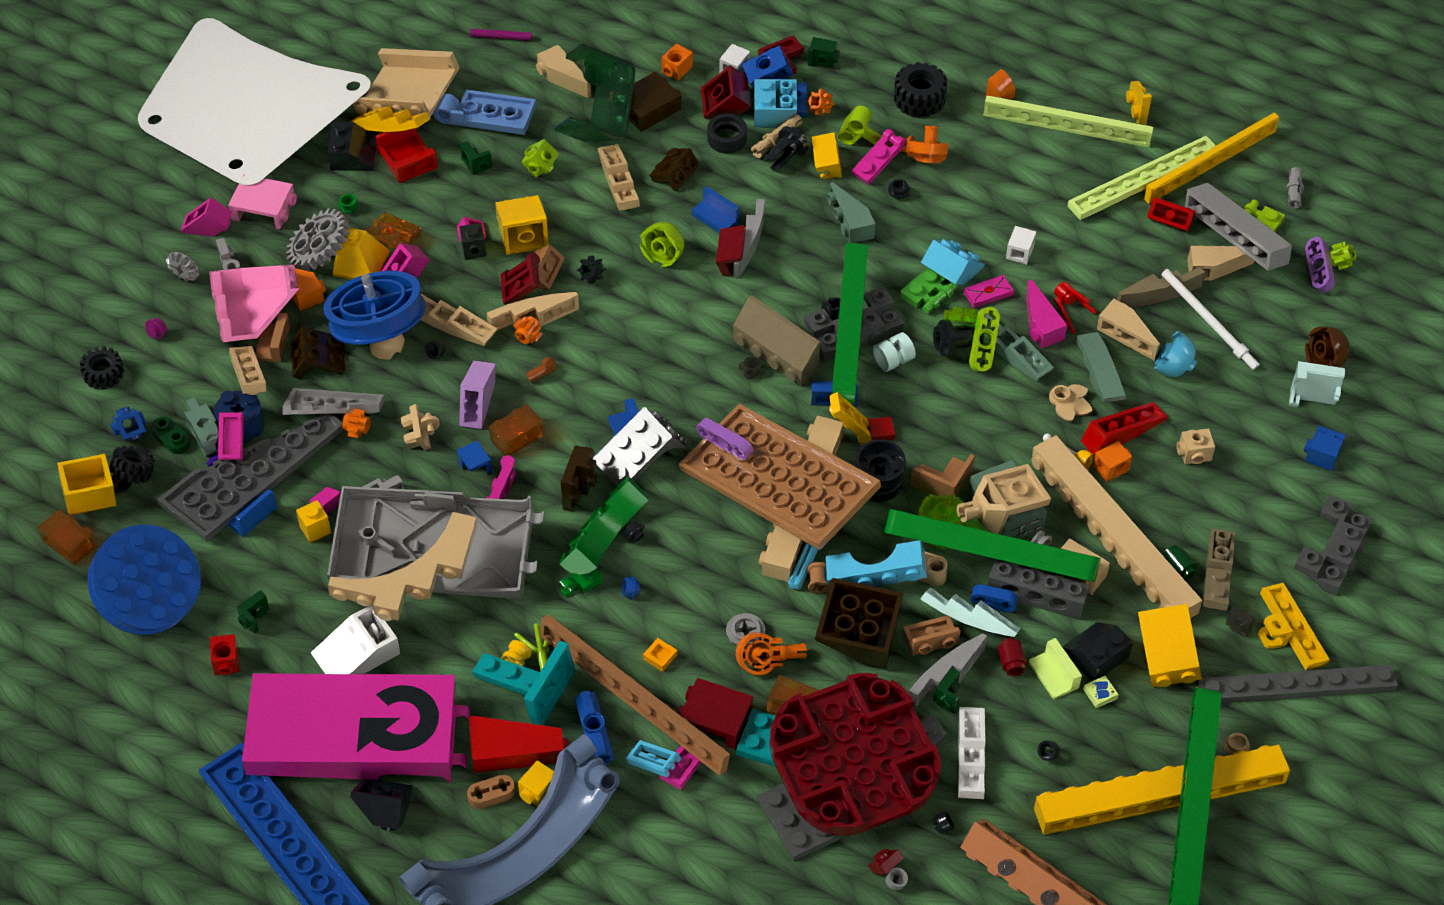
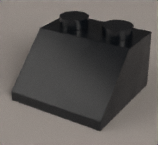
M332 122L327 152L330 170L373 171L377 144L376 136L354 122Z
M1096 622L1062 646V648L1074 665L1091 681L1105 676L1130 658L1133 641L1117 625Z

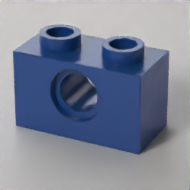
M780 46L771 48L767 52L751 58L742 64L753 89L755 79H786L794 75L787 56Z

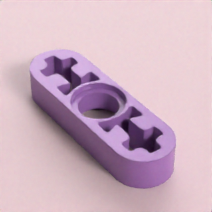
M1314 237L1305 246L1312 285L1319 292L1326 293L1335 285L1327 243L1320 237ZM1321 261H1324L1322 267L1316 269L1317 264Z
M704 418L696 426L697 432L705 440L741 460H746L754 451L752 445L745 438L709 418Z

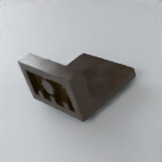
M302 326L291 341L292 377L301 379L305 372L310 370L311 366L343 374L345 372L344 342L337 340L330 333Z

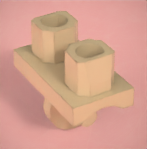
M416 404L409 406L410 413L401 417L403 428L406 431L413 429V432L404 435L405 444L410 449L421 446L424 451L431 449L429 435L434 434L435 430L439 428V418L432 416L431 413L424 415L418 412Z

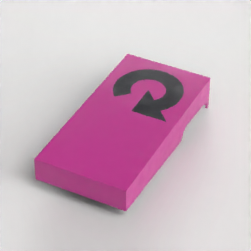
M253 673L242 758L245 775L378 780L380 776L385 774L438 776L445 778L448 783H451L452 766L463 765L467 768V756L461 753H453L456 717L464 716L469 719L470 708L465 705H455V675Z

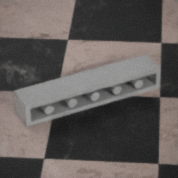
M1209 183L1187 189L1185 207L1196 210V217L1267 271L1289 264L1292 245Z

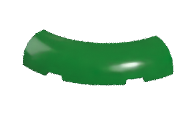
M629 475L609 494L605 502L606 506L596 509L569 543L571 550L569 553L565 552L562 555L560 565L570 573L581 575L595 570L612 540L648 501L645 493Z

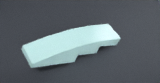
M931 587L921 598L922 601L943 614L988 632L1015 637L1021 629L983 601H980L974 607L957 594L950 600H947Z

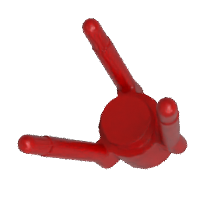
M1062 282L1055 288L1054 294L1056 298L1054 302L1059 306L1071 334H1075L1074 327L1063 303L1070 305L1077 300L1093 314H1096L1097 311L1088 304L1090 300L1075 290L1068 282Z

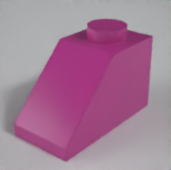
M209 198L185 216L181 232L184 234L214 237L221 231L225 232L231 223L229 219L232 211L213 198Z
M400 243L382 271H401L418 278L429 262V258L417 246Z

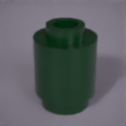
M1172 545L1165 550L1163 556L1183 579L1189 580L1196 574L1197 564L1182 547Z

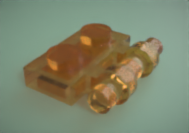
M385 212L373 220V228L367 226L364 231H367L378 241L386 243L388 247L395 249L400 243L410 244L421 236L422 228Z

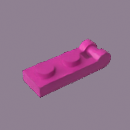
M891 129L885 130L882 138L852 169V174L867 185H870L903 149L906 139L901 136L897 137ZM890 142L893 144L891 148L887 146Z
M512 456L502 457L501 472L498 478H494L491 486L492 492L490 497L487 496L486 498H507L516 477L515 460Z

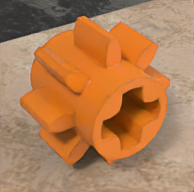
M819 89L818 93L812 91V95L807 100L810 106L809 111L815 112V115L822 116L823 112L829 114L834 105L831 99L833 95L826 93V90Z
M531 316L519 318L513 326L517 329L515 337L523 344L537 342L542 335L540 332V322Z
M354 408V411L351 410V413L345 414L342 428L348 431V437L359 438L362 434L368 433L370 417L364 416L365 410Z

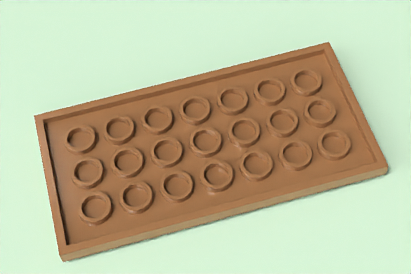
M738 404L719 424L745 438L752 445L754 451L746 460H741L703 439L678 464L681 471L819 550L881 487L880 480L741 404Z

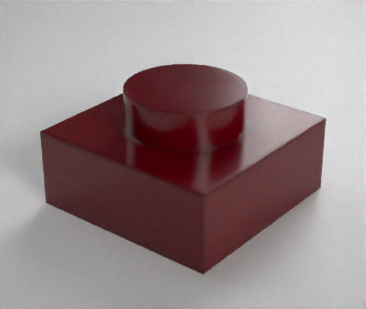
M882 849L875 854V860L868 867L873 874H887L904 857L899 850Z

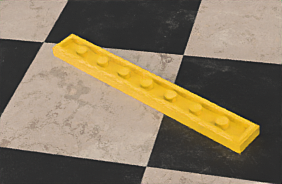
M1276 113L1270 114L1148 184L1144 200L1151 204L1154 197L1162 198L1276 132L1279 116Z

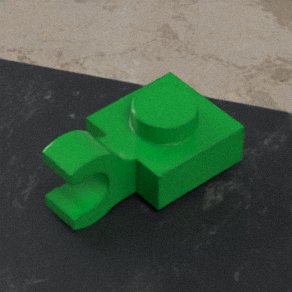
M597 569L581 575L570 573V577L560 581V584L563 586L560 588V591L565 597L578 589L584 594L603 583V576Z

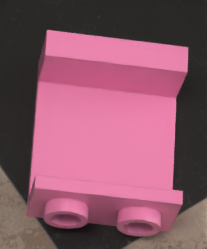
M265 178L253 185H242L239 183L228 204L229 210L232 211L231 220L240 221L244 211L274 217L276 229L280 230L283 223L288 220L291 207L296 204L297 195L294 193L293 184Z

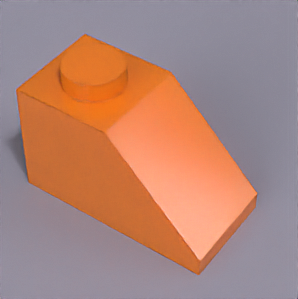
M295 268L296 282L299 289L292 298L300 312L325 302L323 293L326 292L323 281L321 279L318 280L313 272Z

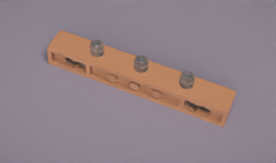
M985 818L973 824L960 847L966 851V855L976 862L980 861L987 866V870L997 877L1001 876L1008 881V885L1012 889L1030 897L1029 900L1035 905H1107Z

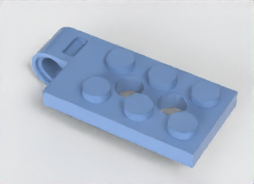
M466 90L461 103H459L455 96L444 94L434 110L433 116L437 121L444 124L525 135L537 103L536 99Z

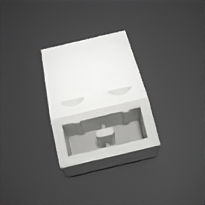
M370 605L351 615L311 652V655L325 674H365L400 654L396 635L385 620L380 619L374 614V605Z

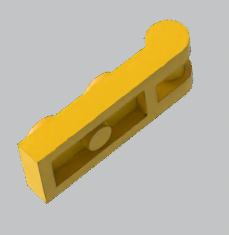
M838 392L830 395L831 406L829 410L831 415L835 419H839L846 429H850L855 433L859 443L870 442L872 438L868 430V419Z

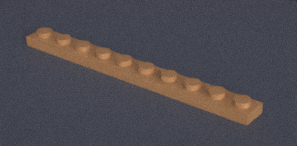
M549 614L541 619V638L554 648L559 641L568 643L573 662L719 776L727 771L730 754L722 746L716 744L704 732L690 724L686 718L681 717L669 705L663 703L649 690L638 684L631 676L625 674L613 662L607 660L596 649L581 640L578 635L564 627L561 622L555 620Z

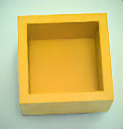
M105 454L57 463L68 515L116 506L114 486Z

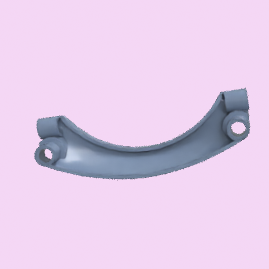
M583 734L559 753L551 782L542 801L525 824L510 838L487 852L462 860L435 861L421 859L399 876V880L404 888L421 905H493L536 880L575 845L592 825L618 787L619 775L608 768L603 759L594 755L597 753L595 745Z

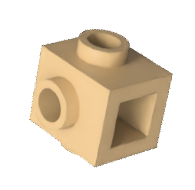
M1209 429L1188 430L1181 433L1180 442H1177V452L1179 456L1182 455L1184 464H1199L1212 461L1215 445Z

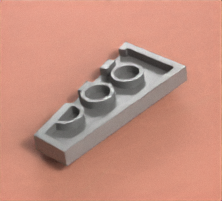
M293 388L283 404V415L351 413V410L354 411V408L365 410L367 414L380 412L384 404V395Z

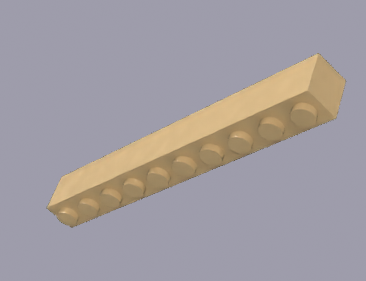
M1055 435L1034 446L1031 459L1034 468L1041 471L1050 486L1055 487L1060 493L1062 500L1068 502L1074 509L1076 516L1080 519L1082 518L1088 525L1090 532L1102 541L1104 548L1115 556L1123 569L1129 572L1135 584L1141 586L1147 593L1149 600L1156 603L1159 608L1188 603L1190 618L1199 614L1202 599L1058 436Z

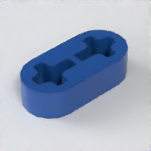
M976 585L973 587L970 599L975 605L983 601L994 610L1013 612L1016 609L1018 596L1009 590L987 585Z

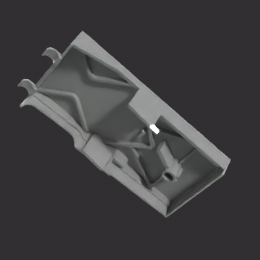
M342 486L327 575L329 580L330 577L363 579L390 574L402 569L422 557L437 542L446 529L452 512L476 517V532L462 579H448L438 574L433 593L522 600L526 573L533 574L537 568V561L527 562L532 524H541L544 512L534 513L531 496L523 500L470 497L463 492Z

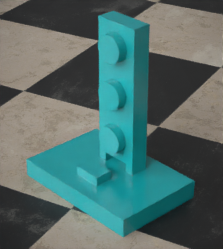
M559 641L540 672L483 653L472 673L473 677L525 695L524 701L531 724L544 725L576 671L569 644Z

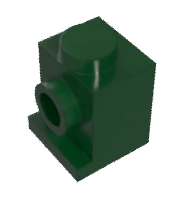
M813 37L808 50V66L812 67V64L833 68L834 62L838 63L840 51L837 50V41Z

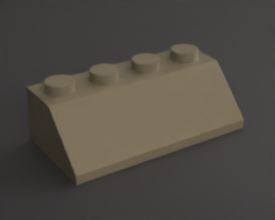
M754 296L748 297L733 324V339L738 345L744 346L751 351L755 357L767 362L771 368L780 371L790 381H794L802 386L819 371L820 341Z

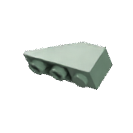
M834 182L830 183V192H827V200L829 205L834 207L835 219L841 223L842 235L847 237L849 243L874 239L875 222L869 208Z

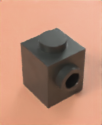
M481 223L459 226L465 260L485 257V238Z

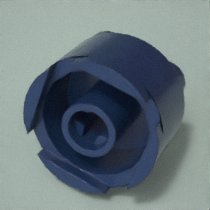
M225 391L221 394L214 407L218 429L219 413H244L243 444L251 442V438L256 435L258 437L264 430L265 422L257 395L243 394L242 391Z

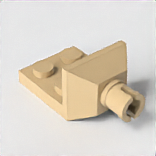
M1029 464L984 475L973 500L958 504L957 514L959 518L962 517L960 519L962 522L977 519L986 529L993 533L1001 534L1008 516L1047 506L1051 501V497Z

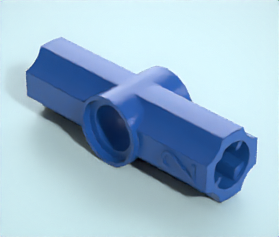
M589 690L580 692L578 696L574 697L583 728V734L595 745L597 753L594 755L603 759L605 765H607L610 761L614 760V755L596 693Z

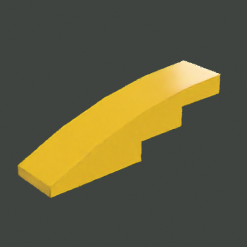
M389 105L361 114L350 122H354L368 131L396 132L418 128L430 120L427 112L412 116L409 109L393 113Z

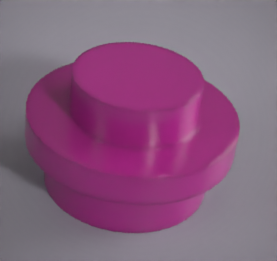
M152 318L145 323L146 332L151 338L160 340L165 336L167 327L160 318Z

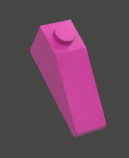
M1028 280L1026 303L1030 336L1043 349L1065 339L1067 324L1033 280Z

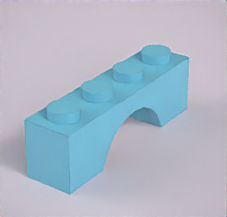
M920 540L896 544L893 553L886 560L872 565L857 562L849 552L826 556L829 586L832 578L869 586L892 585L897 582L916 581L921 578H927L926 555Z

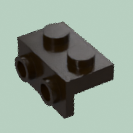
M672 148L667 152L664 159L655 166V169L649 176L653 182H669L673 191H678L699 167V163L691 148Z

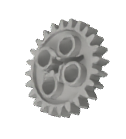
M327 209L326 212L321 210L318 216L314 213L311 220L307 218L306 224L299 225L301 228L299 231L293 232L295 237L289 239L292 243L287 245L289 249L286 252L288 255L287 259L292 265H295L296 269L309 271L312 268L316 270L318 264L323 267L324 261L330 262L331 256H337L336 251L343 249L341 244L347 242L345 236L350 234L348 231L350 228L349 220L336 209L332 211Z

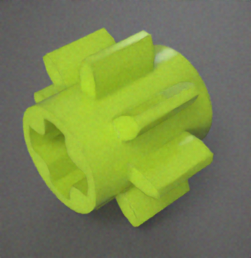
M1346 242L1332 245L1333 250L1329 251L1332 266H1338L1339 270L1353 266L1352 261L1356 260L1354 247L1347 245Z

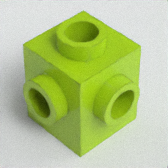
M543 139L526 149L524 152L525 157L521 163L535 177L542 174L546 175L554 168L553 163L559 153Z

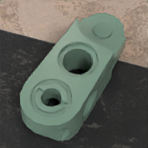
M194 397L185 400L188 410L185 412L186 424L204 456H208L217 452L219 429L207 404L199 406Z

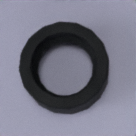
M734 114L715 116L709 121L707 126L708 144L712 149L721 153H734L741 150L747 142V124L742 118ZM722 129H732L739 134L733 138H722L715 133Z

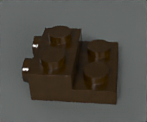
M575 445L561 480L563 510L572 512L575 503H579L581 494L588 495L590 488L595 487L597 481V473H594L596 459H593L595 452L590 447Z

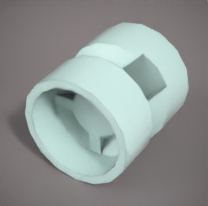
M903 332L891 337L889 341L884 340L873 347L874 358L878 366L885 372L898 367L899 363L904 364L914 359L916 354L912 341Z

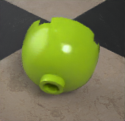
M654 223L640 236V238L642 237L640 249L643 255L653 264L654 260L662 263L663 265L660 267L671 266L683 253L684 237L681 231L671 223Z

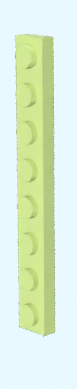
M986 96L983 116L1150 147L1153 127L993 96Z
M1204 136L1069 200L1067 207L1079 220H1082L1145 190L1148 184L1216 145L1207 136Z

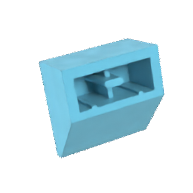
M755 79L754 127H777L797 113L796 79Z
M933 239L921 261L922 264L955 285L962 286L971 280L985 265L979 261L980 256L971 251L967 253L961 249L963 247L961 244L942 239V241Z

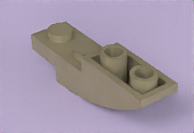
M1211 529L1203 585V607L1225 611L1228 609L1235 532Z

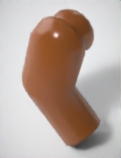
M551 357L544 358L541 365L526 373L530 382L532 383L553 373L556 370V362Z

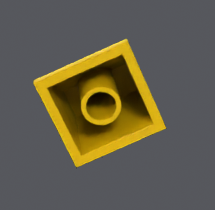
M538 195L495 202L497 220L506 255L538 250L549 245L547 218Z
M1188 603L1138 612L1152 688L1168 687L1171 684L1182 682L1192 683L1195 680L1202 679Z

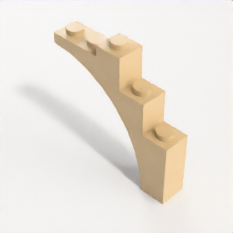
M452 512L446 529L437 542L422 557L402 569L373 578L346 579L330 577L328 584L329 595L340 601L347 599L356 601L362 606L374 605V614L380 619L399 621L406 594L417 600H423L424 598L430 600L438 574L448 579H462L477 528L476 517Z

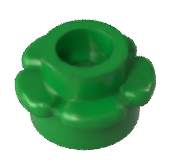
M344 194L339 199L338 208L344 213H353L359 208V201L353 194Z

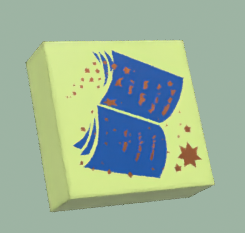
M1106 676L1085 684L1083 688L1096 708L1118 699L1119 694Z

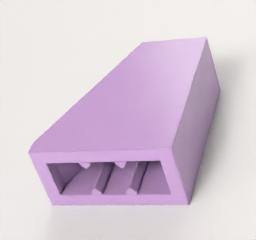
M473 361L460 385L459 426L483 428L495 386V363Z

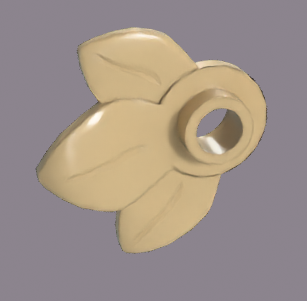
M1076 384L1068 387L1058 385L1049 393V400L1055 405L1056 413L1066 421H1073L1075 415L1085 416L1092 412V407L1083 398L1088 392V388Z

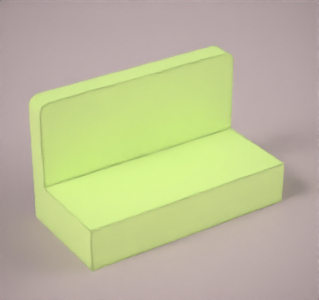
M1056 638L1047 642L1045 653L1029 660V665L1053 699L1079 689L1082 675Z

